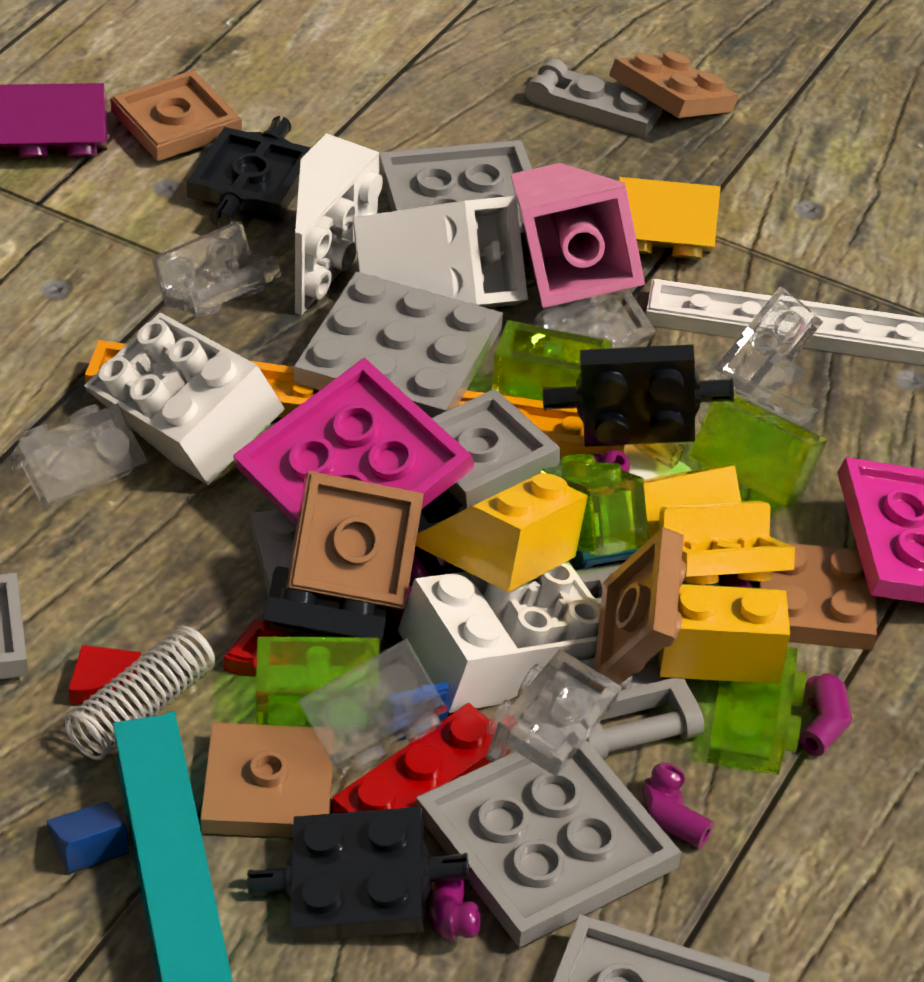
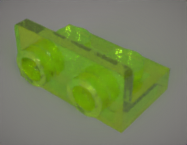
M788 646L780 684L735 681L718 682L707 763L780 775L784 751L796 753L802 716L790 715L791 706H802L807 676L806 671L796 670L798 648Z

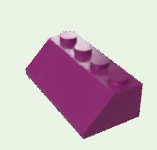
M104 83L0 85V151H18L19 158L38 159L48 157V150H67L68 157L89 158L97 156V149H107L108 103Z

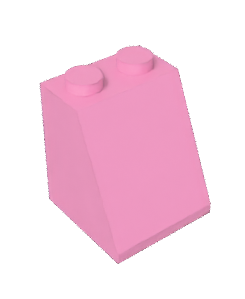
M563 163L510 174L529 262L542 308L645 285L625 183Z

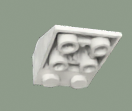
M327 133L300 160L295 228V313L301 316L316 299L320 300L325 296L330 284L342 271H347L351 267L357 255L353 217L377 214L378 196L383 184V178L379 175V152Z
M516 196L465 200L353 217L359 273L377 276L417 289H424L431 293L467 303H474L485 308L513 306L528 300Z
M161 312L150 322L146 323L139 330L138 334L113 358L106 361L100 370L84 385L89 393L174 465L207 485L234 460L233 455L253 441L285 409L258 365Z
M569 561L509 593L468 572L415 578L398 632L430 684L433 685L447 681L450 688L448 713H452L467 703H470L475 708L500 705L551 679L553 667L587 660L595 656L600 606Z

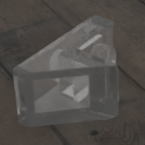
M780 286L714 369L725 379L733 378L734 387L750 401L760 398L802 379L807 374L793 359L824 321L789 291Z

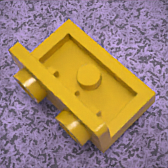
M746 501L663 506L660 509L659 530L665 527L684 535L682 561L686 564L684 581L687 583L715 584L719 582V575L737 574V578L742 580L766 581L772 579V571L794 570L795 547L770 537V505L766 502Z

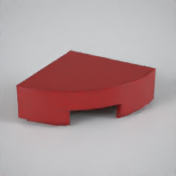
M254 619L224 655V671L251 677L268 676L285 671L297 664L306 655V641Z
M82 645L68 689L69 703L83 704L85 700H89L90 696L96 694L98 689H102L105 684L110 683L112 678H116L119 673L124 672L126 667H130L133 662L137 661L141 656V652ZM133 670V673L138 676L137 670ZM126 675V679L131 681L130 676Z

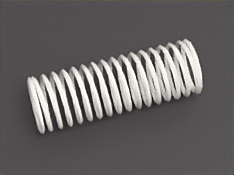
M184 625L178 626L165 639L160 640L158 645L146 651L145 655L140 656L130 667H126L124 672L119 673L116 678H112L110 683L105 684L102 689H98L97 693L91 695L89 700H85L82 705L76 707L75 711L67 714L65 728L74 745L89 758L95 760L104 759L105 755L110 754L111 749H116L117 746L113 726L105 717L101 708L107 711L115 722H120L108 705V702H110L125 721L132 720L118 705L114 697L116 696L132 713L134 719L146 718V713L149 714L148 717L158 715L159 711L165 709L167 704H171L175 698L179 697L180 693H185L187 688L192 687L194 682H198L200 677L205 676L208 671L214 668L215 656L211 646L195 629ZM179 632L187 633L202 645L210 659L209 667H207L200 650L190 640L178 635ZM179 639L195 650L202 661L203 667L198 665L193 655L180 644ZM175 646L178 647L183 657L176 651ZM168 651L173 653L180 665L188 671L190 678L184 675L179 665L169 656ZM154 653L157 654L158 659L153 657ZM162 657L168 660L173 670L182 678L183 683L178 681L171 669L164 664ZM186 660L196 668L197 673L191 670ZM155 662L161 665L167 676L175 683L176 688L171 686L166 677L157 669ZM140 664H142V665L144 666V669H145V670H143L142 668H140ZM148 667L155 672L160 681L168 688L170 694L163 690L158 681L150 674ZM133 670H137L138 676L133 673ZM141 673L149 678L152 685L161 693L163 699L159 698L150 685L144 681ZM126 675L130 676L131 681L126 679ZM135 679L142 683L144 689L153 697L156 705L149 701L145 693L137 686ZM119 681H123L124 687L119 685ZM128 684L136 690L137 694L147 704L149 710L142 706L137 697L130 691ZM112 686L116 687L117 692L112 689ZM121 690L129 695L130 699L140 709L142 716L124 698ZM106 692L110 694L111 698L106 696ZM99 698L103 699L104 704L99 702ZM92 703L96 705L97 710L92 707ZM85 709L89 710L90 716L85 713ZM94 713L108 726L114 738L98 723ZM72 717H74L76 728L82 739L94 751L100 753V756L92 755L80 744L71 727L70 720ZM78 719L84 722L89 733L100 743L102 750L98 749L86 737ZM98 730L102 733L107 743L103 741L102 736L100 735Z

